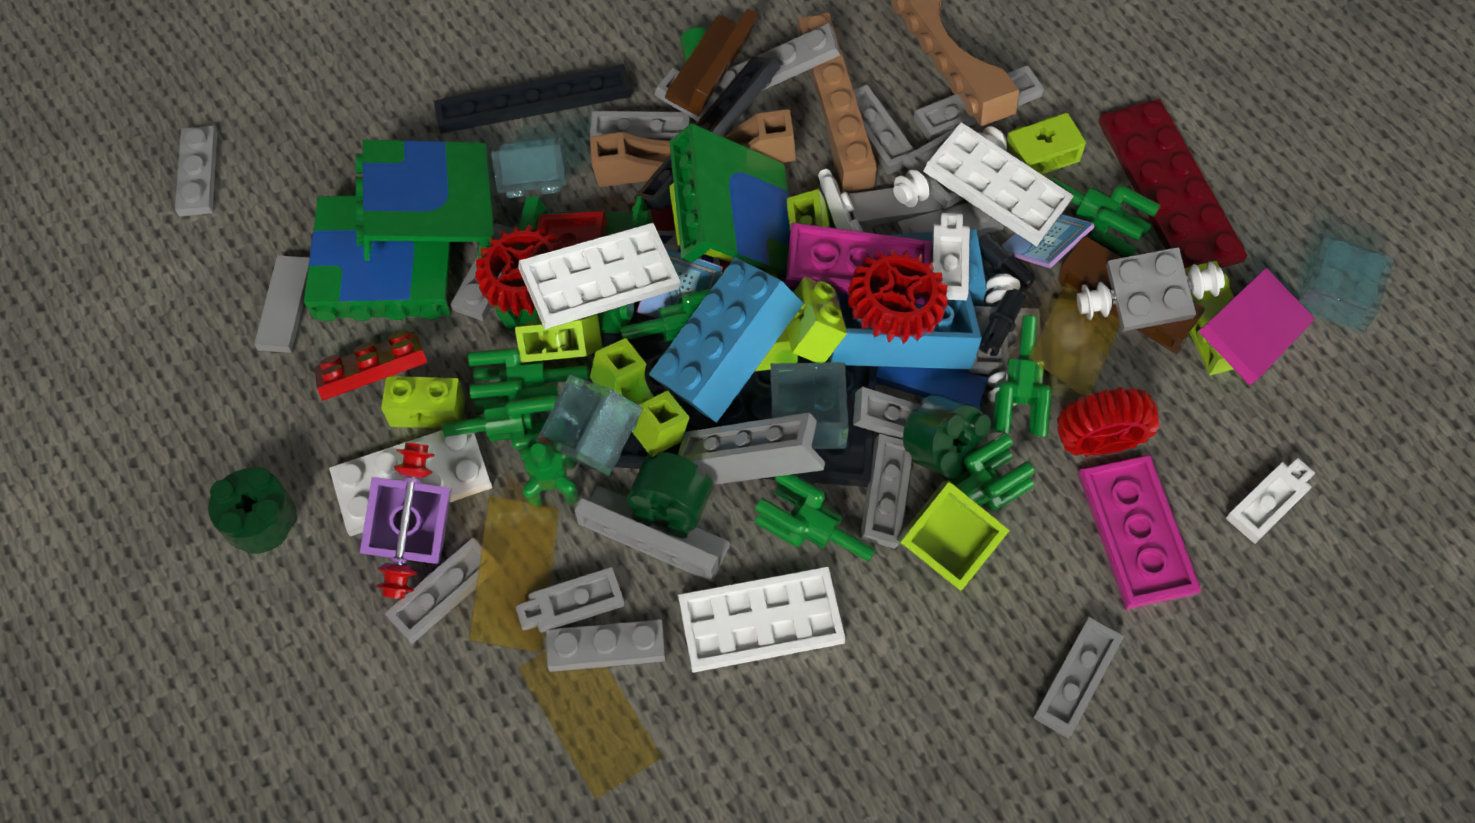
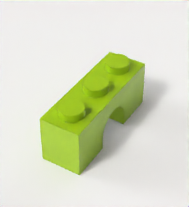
M625 338L595 352L590 379L650 456L653 457L658 452H663L682 442L689 416L668 390L655 397L653 396L645 381L646 363Z

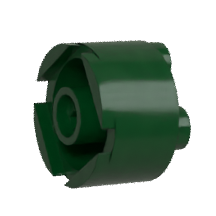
M942 395L926 397L921 401L925 404L917 412L912 410L906 420L903 431L905 451L910 453L913 458L911 460L915 464L949 478H959L967 471L964 465L965 457L988 443L991 420L979 409Z
M658 452L656 458L651 459L649 454L645 457L627 495V502L634 511L632 519L646 526L655 524L664 527L671 535L678 538H686L689 532L698 525L713 490V481L708 474H706L705 478L696 472L698 465L684 457L672 453Z
M263 467L235 471L224 479L216 481L210 489L211 496L208 505L210 520L228 543L237 549L251 554L268 552L281 545L287 538L286 535L291 527H294L297 514L292 498L280 481Z

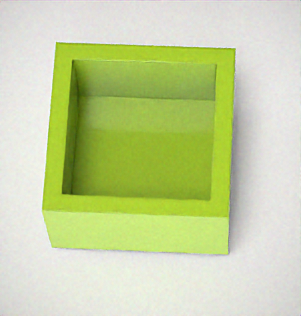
M943 481L896 541L953 587L962 591L1010 530L952 483Z

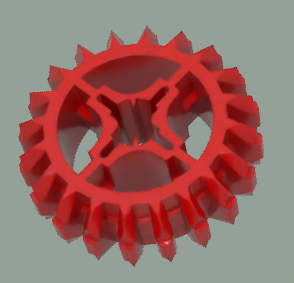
M529 224L525 231H520L515 225L513 233L507 234L501 230L500 239L490 238V248H481L480 254L482 258L476 259L477 271L475 272V278L478 285H480L479 290L482 296L487 298L488 303L493 308L498 306L504 314L512 309L513 314L517 317L522 310H527V313L532 316L535 306L518 269L519 260L565 248V245L559 242L558 237L554 233L548 235L543 227L535 232L534 228Z
M892 248L887 253V256L878 251L873 259L866 257L862 265L855 269L848 287L849 307L853 308V319H862V330L870 327L873 328L874 338L880 335V333L887 335L888 343L894 337H899L904 344L908 341L909 336L918 341L922 338L923 333L930 335L935 325L942 321L943 311L946 310L948 304V297H946L948 292L947 285L942 283V273L933 272V262L923 264L921 254L916 258L909 257L907 250L902 255H897ZM879 283L881 288H879L878 292L872 294L870 288ZM923 298L925 305L917 310L915 306L916 301Z
M1118 387L1115 390L1105 389L1098 393L1092 392V395L1087 397H1079L1077 402H1070L1067 408L1060 411V416L1057 418V430L1065 451H1069L1071 455L1076 456L1084 454L1086 457L1117 452L1122 453L1129 448L1135 449L1138 444L1146 443L1148 438L1153 437L1156 434V430L1160 427L1156 403L1153 402L1152 396L1147 394L1145 390H1136L1133 387L1128 389Z

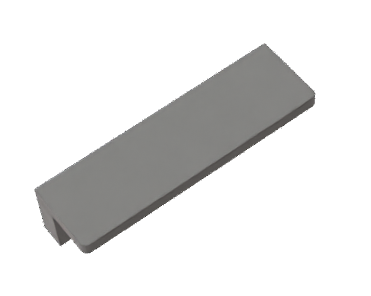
M810 412L685 432L678 453L679 456L697 464L696 472L703 478L708 474L713 481V485L821 471L825 465V461L811 447L817 420Z
M602 486L596 488L590 501L581 498L575 509L579 525L711 583L730 548L729 541L697 527L690 531L686 538H678L671 535L667 528L655 524L646 526L632 519L634 511L629 506L627 497Z

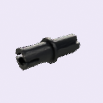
M990 232L984 234L978 240L980 253L994 267L993 272L995 274H1009L1018 279L1021 293L1029 289L1034 282V278L1014 259L1015 253H1009Z
M1008 290L996 312L989 315L990 323L982 336L978 348L983 353L987 354L991 348L990 356H997L1008 333L1014 331L1016 327L1015 320L1026 301V296L1020 290Z

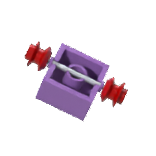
M406 442L405 449H396L397 452L403 455L402 464L395 465L394 469L400 475L408 476V478L404 477L403 481L372 477L360 554L390 557L391 562H395L385 563L377 569L385 574L384 582L375 585L376 588L382 589L381 596L405 599L406 592H414V589L409 587L407 582L408 577L417 575V572L411 566L403 565L402 563L406 564L407 560L435 564L441 562L452 488L419 483L420 479H416V477L425 478L433 472L426 467V460L435 457V454L428 453V445Z

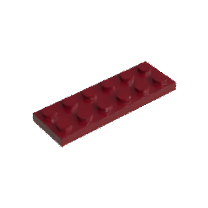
M1161 99L1100 115L1098 123L1134 191L1161 205L1154 217L1149 214L1147 215L1165 249L1179 247L1184 268L1191 267L1193 264L1200 265L1209 261H1217L1222 269L1244 262L1248 256Z

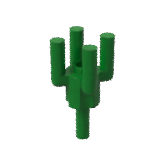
M1053 177L1049 179L1074 195L1071 203L1079 206L1076 213L1077 217L1094 223L1095 228L1091 231V239L1123 257L1134 256L1137 248L1107 233L1108 230L1112 227L1138 241L1142 235L1146 237L1153 226L1151 223L1121 209L1123 202L1152 217L1157 214L1161 206L1122 185L1116 186L1111 196L1094 187L1084 194Z
M711 289L679 296L676 304L659 307V319L619 327L621 339L626 338L630 340L662 332L665 342L674 341Z
M1023 315L1019 359H1008L1006 380H1000L996 384V388H1000L995 393L992 430H996L998 433H1011L1013 403L1031 405L1028 433H1033L1034 436L1048 437L1052 389L1049 385L1043 384L1045 361H1034L1037 316Z
M515 348L468 352L469 366L506 363V365L473 368L475 382L500 380V382L470 384L471 399L517 395L521 392L522 388L542 386L547 383L588 380L587 365L544 369L543 360L521 362L520 353ZM508 397L475 400L476 414H482L486 405L507 403Z
M558 384L522 388L519 394L508 395L507 403L484 406L485 417L443 422L444 437L486 431L490 442L511 439V445L516 450H522L524 447L531 448L535 443L550 446L563 444L562 432H565L563 417L533 421L532 413L558 409Z
M1004 432L967 455L964 459L967 471L959 478L951 480L950 483L979 506L985 504L988 510L997 511L1035 487L1030 476L1035 474L1032 465L1026 461L1002 477H998L994 470L1013 459L1008 449L1013 445L1010 436Z
M535 443L531 448L524 447L521 450L520 457L530 478L523 486L522 493L530 507L538 508L541 506L543 499L540 492L542 490L550 491L557 489L562 493L565 501L571 505L579 501V494L575 484L566 477L567 469H573L577 465L576 457L569 444L563 443L555 451L550 445H543L541 443Z
M794 474L775 477V481L779 484L774 494L795 507L790 514L768 500L761 498L755 508V511L759 513L755 520L756 525L795 547L801 546L804 540L807 539L824 549L832 541L863 560L870 562L876 549L838 528L842 521V516L822 505L825 499V494L822 490Z

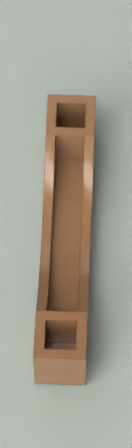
M891 0L894 12L901 15L907 30L910 33H914L919 40L922 51L930 55L938 73H943L949 82L951 91L954 94H958L964 102L967 113L970 116L973 115L980 126L1016 114L1019 89L1003 68L987 64L971 56L949 37L940 19L941 0Z
M823 13L798 18L797 37L827 23L834 30L830 14ZM834 30L840 56L807 71L814 83L823 111L833 166L841 193L846 191L847 194L874 189L877 165Z
M790 109L755 114L723 136L781 163L796 161ZM625 132L590 136L591 161L598 187L648 181L671 154L669 141L637 137Z

